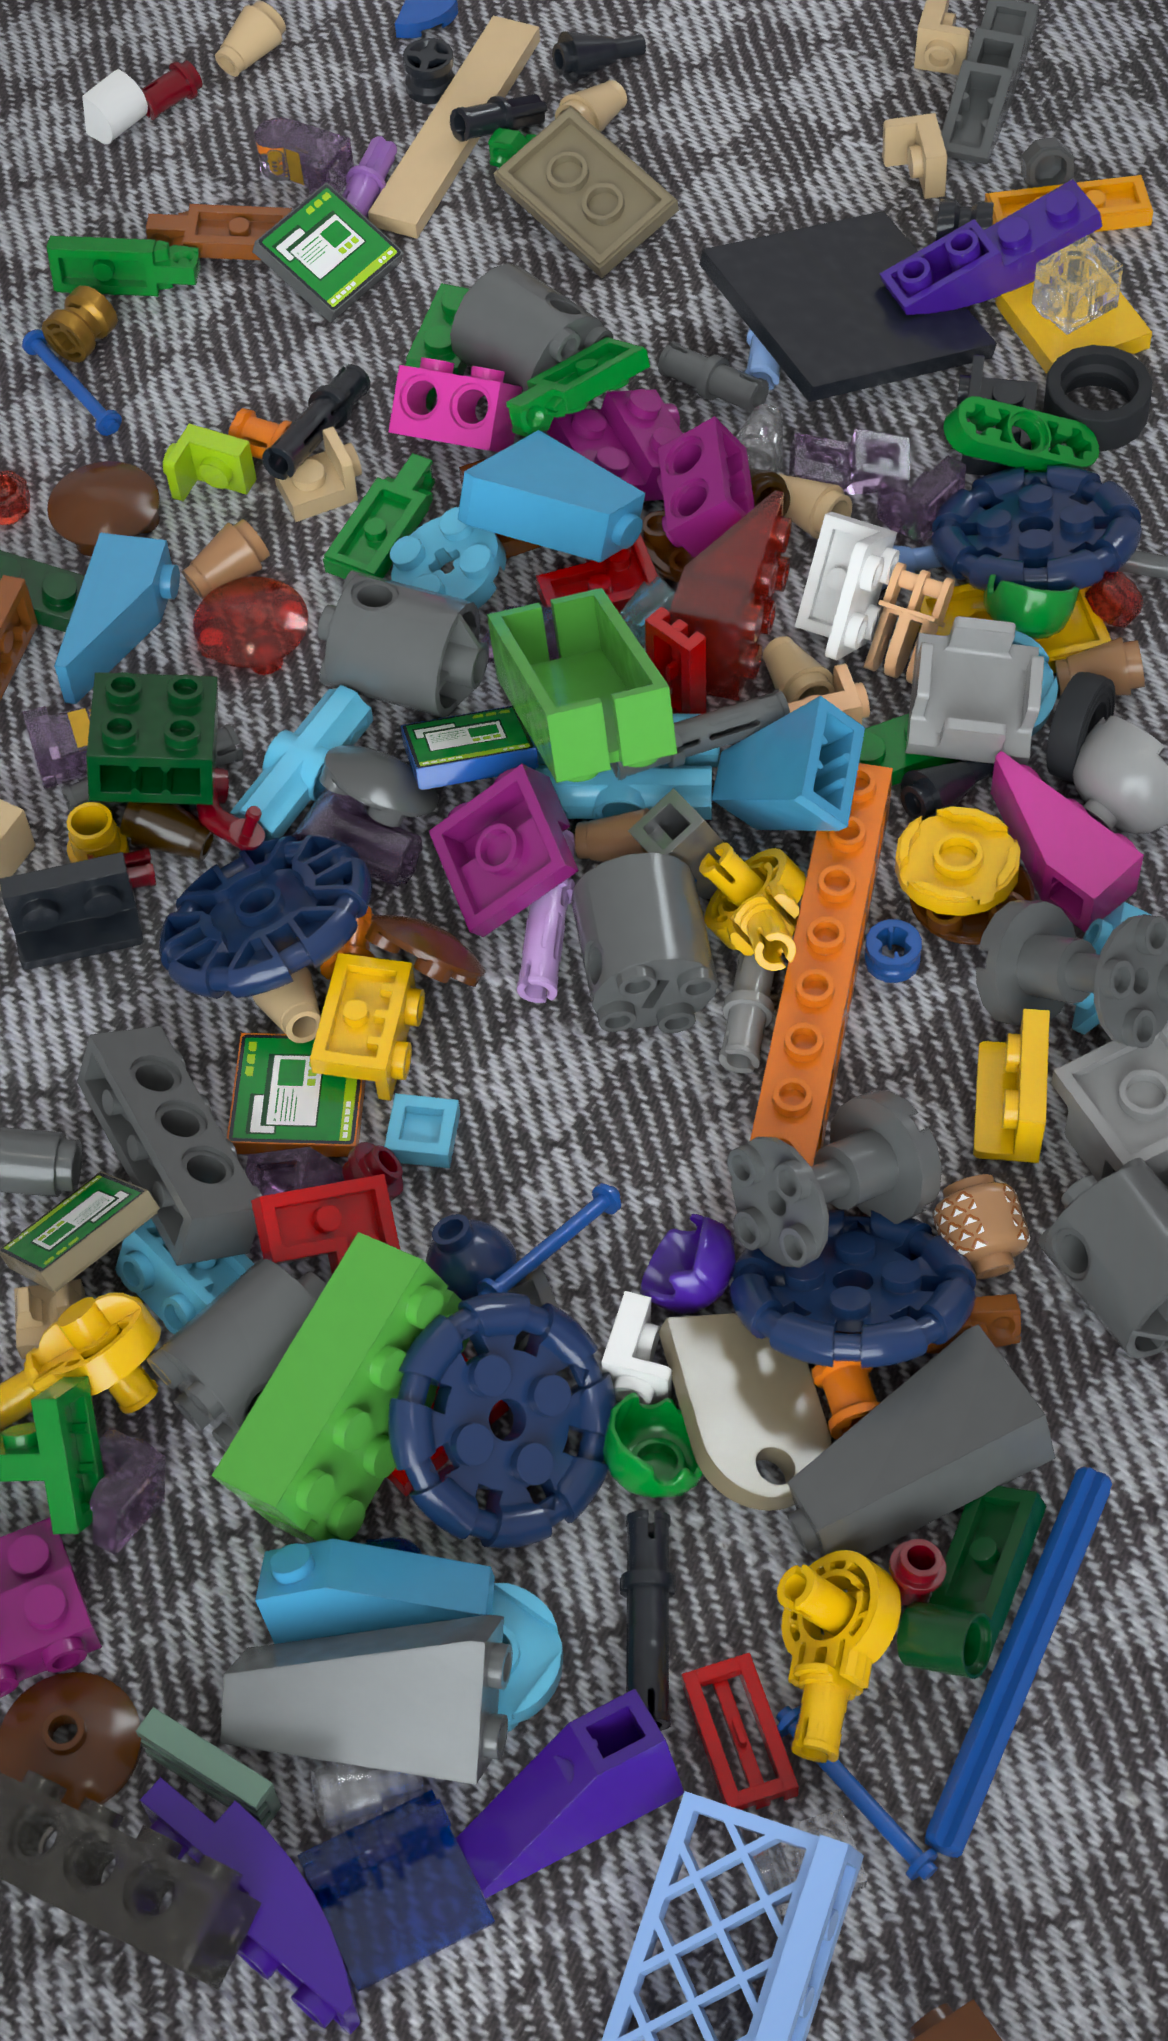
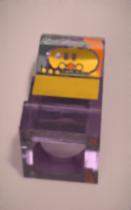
M282 117L266 120L256 128L254 132L260 170L265 177L276 181L291 180L294 183L308 187L310 195L326 182L338 193L347 185L346 175L350 168L354 167L349 137Z
M92 704L88 708L81 707L51 716L48 715L46 706L22 712L44 789L87 776L86 754Z

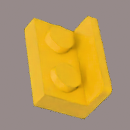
M344 953L337 954L310 1055L312 1073L375 1081L378 1099L392 1100L397 1079L406 1080L410 1069L412 1045L411 1042H406L410 1026H420L424 1011L425 992L424 989L416 988L413 964L411 962Z
M1023 1009L1020 1034L1008 1033L1006 1043L983 1041L979 1044L973 1155L976 1158L1039 1163L1046 1125L1050 1010Z

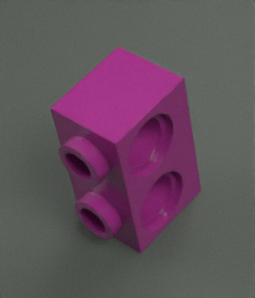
M715 416L658 448L661 474L657 476V483L663 495L665 508L662 526L666 536L675 547L680 548L682 546L699 563H702L758 532L747 448Z

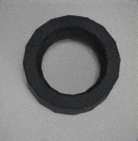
M1100 345L1075 348L1057 358L1047 373L1043 413L1085 424L1096 436L1099 451L1121 448L1138 438L1147 424L1152 396V378L1146 366L1126 351L1112 346ZM1100 386L1119 392L1129 402L1116 409L1106 411L1090 410L1075 404L1066 394L1076 388Z

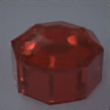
M12 470L0 471V525H12L30 512V493L25 479Z
M1106 571L1100 582L1087 587L1085 590V598L1092 611L1104 622L1112 626L1125 628L1141 613L1144 604L1136 584L1123 572L1119 571L1113 573Z

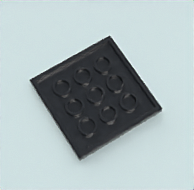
M884 211L702 250L699 263L701 268L808 402L973 363V355H984V360L991 359L997 345L996 341L966 307L931 314L906 315L881 281L879 273L918 252V250Z

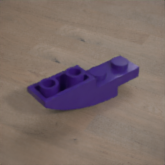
M1072 179L985 230L973 219L879 273L883 284L906 315L931 314L978 304L1018 289L1058 269L1056 253L1103 227L1100 211Z
M160 1777L140 1799L152 1823L146 1830L147 1835L175 1861L179 1862L187 1853L206 1870L200 1877L201 1881L227 1906L234 1908L240 1900L243 1901L229 1916V1919L238 1938L241 1940L235 1947V1951L253 1970L267 1980L277 1971L297 1988L291 1999L311 2020L324 2029L334 2020L351 2035L361 2022L349 1975L332 1929L313 1891L291 1858L270 1833L236 1800L214 1823Z

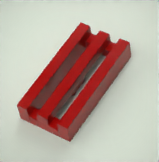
M661 606L645 619L646 653L669 685V689H672V694L670 693L672 713L704 714L706 713V637L696 631L688 638V624L678 619L670 625V612Z
M750 1652L681 1674L682 1687L723 1804L740 1810L755 1806L757 1810L769 1806L771 1800L783 1797L784 1801L797 1797L799 1786ZM740 1676L776 1779L767 1782L763 1781L727 1680L729 1678ZM711 1684L713 1686L749 1788L737 1790L701 1687Z

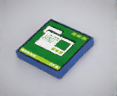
M513 706L400 725L403 745L418 788L422 790L498 777L503 772L516 768L521 764L534 770L539 768L536 746Z

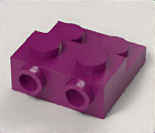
M656 389L607 391L601 409H583L576 413L565 414V417H554L549 430H547V433L553 439L645 493L644 501L663 500V495L657 483V476L661 474L658 448L683 434L679 428L680 416L677 407L672 403L664 404Z
M524 764L500 774L493 785L471 801L453 808L446 819L429 830L468 930L481 937L488 935L579 871L563 835V831L568 829L570 824L550 777Z
M50 1517L0 1537L1 1698L14 1691L20 1681L44 1671L55 1673L71 1669L84 1661L88 1653L102 1648L61 1534H53Z

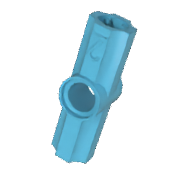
M340 685L337 689H328L294 733L284 730L273 739L264 756L262 773L231 810L230 814L238 818H246L247 809L251 806H257L262 812L261 818L257 823L265 832L264 841L282 837L310 800L319 803L331 794V791L326 789L320 782V775L325 766V756L334 747L355 745L373 722L372 708L360 698L358 692Z
M539 765V768H536V771L550 777L567 819L595 820L645 808L650 810L674 788L704 820H712V766L682 765L670 768L668 765H661L626 776L622 780L616 778L611 768V770L599 772L597 776L587 781L570 782L566 780L556 783L547 765Z

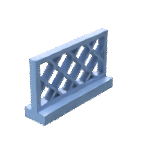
M684 1791L601 2041H642L644 2039L645 2041H659L656 2035L657 2032L691 2014L694 2015L704 2040L718 2041L704 2008L740 1988L749 2004L753 2017L748 2033L735 2041H806L864 1855L850 1844L821 1834L817 1836ZM699 1814L724 1822L737 1849L702 1869H699L689 1847ZM739 1828L762 1835V1837L746 1844ZM780 1842L806 1850L797 1880L770 1894L753 1857ZM684 1862L689 1876L677 1882ZM743 1862L760 1900L722 1919L706 1882ZM696 1888L712 1926L675 1945L664 1920L671 1900ZM790 1900L784 1920H782L776 1906ZM766 1912L778 1937L771 1958L746 1970L729 1931ZM659 1937L665 1951L652 1957ZM718 1938L735 1977L698 1996L681 1957ZM670 1963L687 2002L650 2021L639 1996L645 1976ZM766 1975L758 1997L752 1982ZM634 2014L639 2028L627 2033L632 2015Z

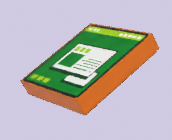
M241 1033L227 1139L233 1143L237 1154L348 1157L350 1150L359 1144L366 1080L312 1073L310 1055L315 1038L309 1042L296 1043L291 1041L286 1034Z

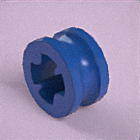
M887 919L871 927L866 936L864 962L868 972L876 979L886 983H899L915 975L920 966L922 938L918 930L910 923L899 919ZM887 945L888 950L891 951L892 945L901 946L904 948V955L899 957L898 952H894V958L887 957L882 954V947Z

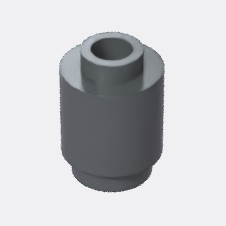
M0 1128V1192L59 1197L61 1191L74 1192L77 1190L82 1166V1145L80 1140L67 1139L64 1132Z

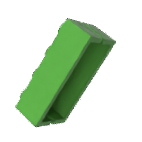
M602 588L550 600L559 659L551 661L549 659L543 612L540 603L487 614L497 679L556 783L566 780L570 782L590 780L597 776L599 772L611 770L610 763L620 761L623 767H645L655 763L658 758L677 754L669 685Z
M358 1232L211 1476L241 1500L247 1502V1505L272 1525L306 1543L328 1539L344 1541L351 1539L361 1528L365 1518V1511L384 1478L389 1476L396 1468L390 1447L388 1412L390 1399H397L403 1377V1373L398 1370L406 1356V1352L414 1339L438 1315H443L447 1318L456 1313L458 1305L462 1300L454 1292L447 1289L448 1285L423 1259ZM469 1337L462 1341L463 1349L461 1353L466 1348L470 1339ZM430 1384L425 1406L431 1408L438 1386Z

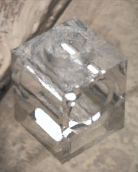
M1086 235L1036 263L1032 304L1042 317L1051 320L1068 335L1118 307L1123 265L1089 235Z

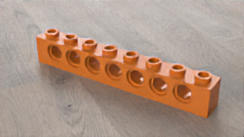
M859 763L848 827L840 831H816L799 910L800 914L798 915L793 938L796 954L791 963L788 961L750 1138L751 1141L756 1137H776L794 1147L810 1166L814 1165V1158L818 1150L823 1147L890 810L893 768Z

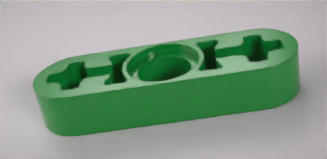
M971 396L966 398L944 420L946 439L959 453L1016 468L1024 466L1025 470L1033 472H1047V465L1086 470L1096 462L1099 456V444L1096 436L1085 424L983 397ZM1012 426L1019 427L1028 434L1032 444L1031 450L1024 449L1018 445L1012 434Z

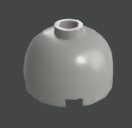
M1110 716L1107 721L1102 717L1086 736L1073 771L1076 792L1085 802L1083 807L1087 810L1088 814L1109 830L1116 827L1131 834H1149L1168 825V765L1158 755L1165 746L1155 737L1131 722L1117 716Z

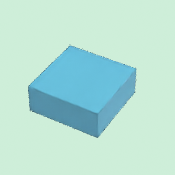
M395 1093L384 1147L393 1152L399 1162L403 1164L450 1168L460 1118L459 1100Z

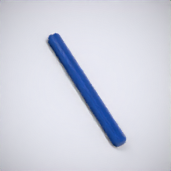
M1080 1467L1076 1470L927 1827L925 1844L938 1853L958 1858L964 1851L1109 1497L1112 1480L1105 1473L1097 1472L1090 1467Z

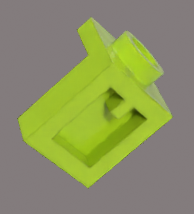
M190 423L177 443H172L168 447L163 460V472L167 476L171 496L179 501L186 499L197 480L206 482L214 488H226L246 495L257 480L249 441Z

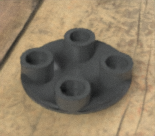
M343 745L330 749L325 756V766L320 775L321 784L331 792L339 795H349L369 806L367 810L369 816L380 824L389 827H399L405 817L427 815L433 812L438 804V795L435 788L419 789L411 766L393 755L376 749Z

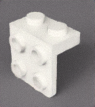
M829 512L824 516L795 627L828 637L825 657L839 660L866 645L867 640H873L883 607L877 605L883 583L888 585L893 569L899 561L900 552L893 549L897 535L896 531L835 512Z

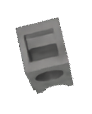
M673 788L634 824L628 832L648 853L653 852L674 856L688 864L695 877L699 897L711 899L717 887L699 872V866L708 853L718 861L721 857L715 852L714 847L724 842L700 814Z

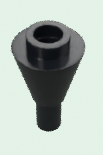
M563 31L559 35L558 42L553 46V64L557 73L563 75L568 83L573 84L615 63L617 59L644 55L646 52V42L642 34L614 39L610 36Z
M966 760L964 762L958 761L908 771L901 780L900 798L902 806L913 819L922 816L923 821L928 817L936 816L937 809L955 807L970 792L975 783L993 774L994 764Z

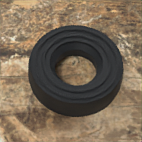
M1078 672L1068 682L1056 707L1048 737L1046 763L1048 772L1051 775L1062 780L1074 782V767L1086 736L1102 717L1107 721L1110 716H1114L1116 693L1115 685L1111 679L1090 672Z

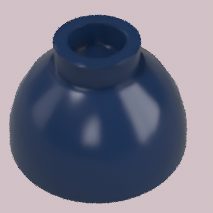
M461 1214L449 1215L435 1225L432 1231L433 1240L426 1256V1263L448 1285L447 1289L454 1292L462 1301L478 1296L477 1285L481 1280L490 1278L495 1281L511 1268L517 1259L513 1244L503 1232L489 1223L468 1219Z

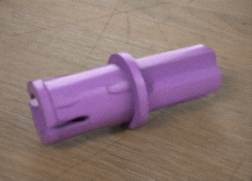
M382 136L373 138L359 165L350 168L346 175L347 185L342 194L366 218L374 201L386 186L384 180L397 153V147L394 142L386 141Z

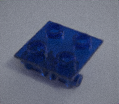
M432 1789L297 1855L313 1893L332 1929L339 1951L358 1992L495 1924L488 1905L450 1828L451 1822L441 1800L439 1798L436 1799Z

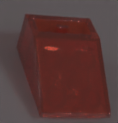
M775 490L684 567L669 610L670 625L681 619L688 624V638L696 631L706 637V695L739 701L746 678L755 680L762 657V645L758 644L761 634L770 635L777 606L776 601L772 600L775 591L784 592L790 571V557L782 556V553L786 552L792 526V519L783 517L784 492Z

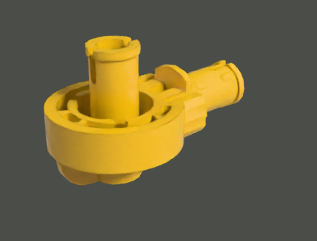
M728 843L717 845L714 847V850L721 858L717 861L708 853L699 866V872L717 887L705 911L704 921L706 926L728 948L739 950L743 955L747 956L754 954L755 960L762 968L771 971L784 969L786 966L781 954L784 953L790 963L794 960L796 954V947L792 937L798 915L800 914L798 902L804 892L805 873L781 849L772 848L764 850L744 862Z
M107 1293L96 1299L93 1297L83 1298L67 1308L58 1318V1321L54 1322L43 1332L39 1341V1347L27 1352L24 1370L0 1383V1432L32 1413L31 1399L63 1377L88 1376L91 1396L108 1389L119 1404L120 1410L125 1414L133 1413L147 1405L158 1393L157 1388L159 1386L155 1380L150 1378L141 1363L157 1345L161 1336V1327L138 1297L124 1293Z
M840 1550L824 1555L810 1566L802 1564V1568L798 1565L792 1566L784 1573L777 1587L778 1601L784 1607L781 1624L782 1637L787 1651L792 1655L788 1682L803 1690L802 1704L791 1750L795 1755L803 1759L826 1763L827 1760L836 1762L839 1759L841 1732L848 1701L853 1700L856 1696H860L863 1693V1689L868 1688L872 1665L880 1659L893 1640L901 1613L899 1588L890 1573L858 1552Z

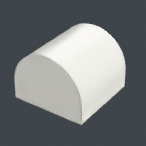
M119 69L113 71L82 96L86 134L103 144L111 143L148 112L147 101L140 87L131 77Z

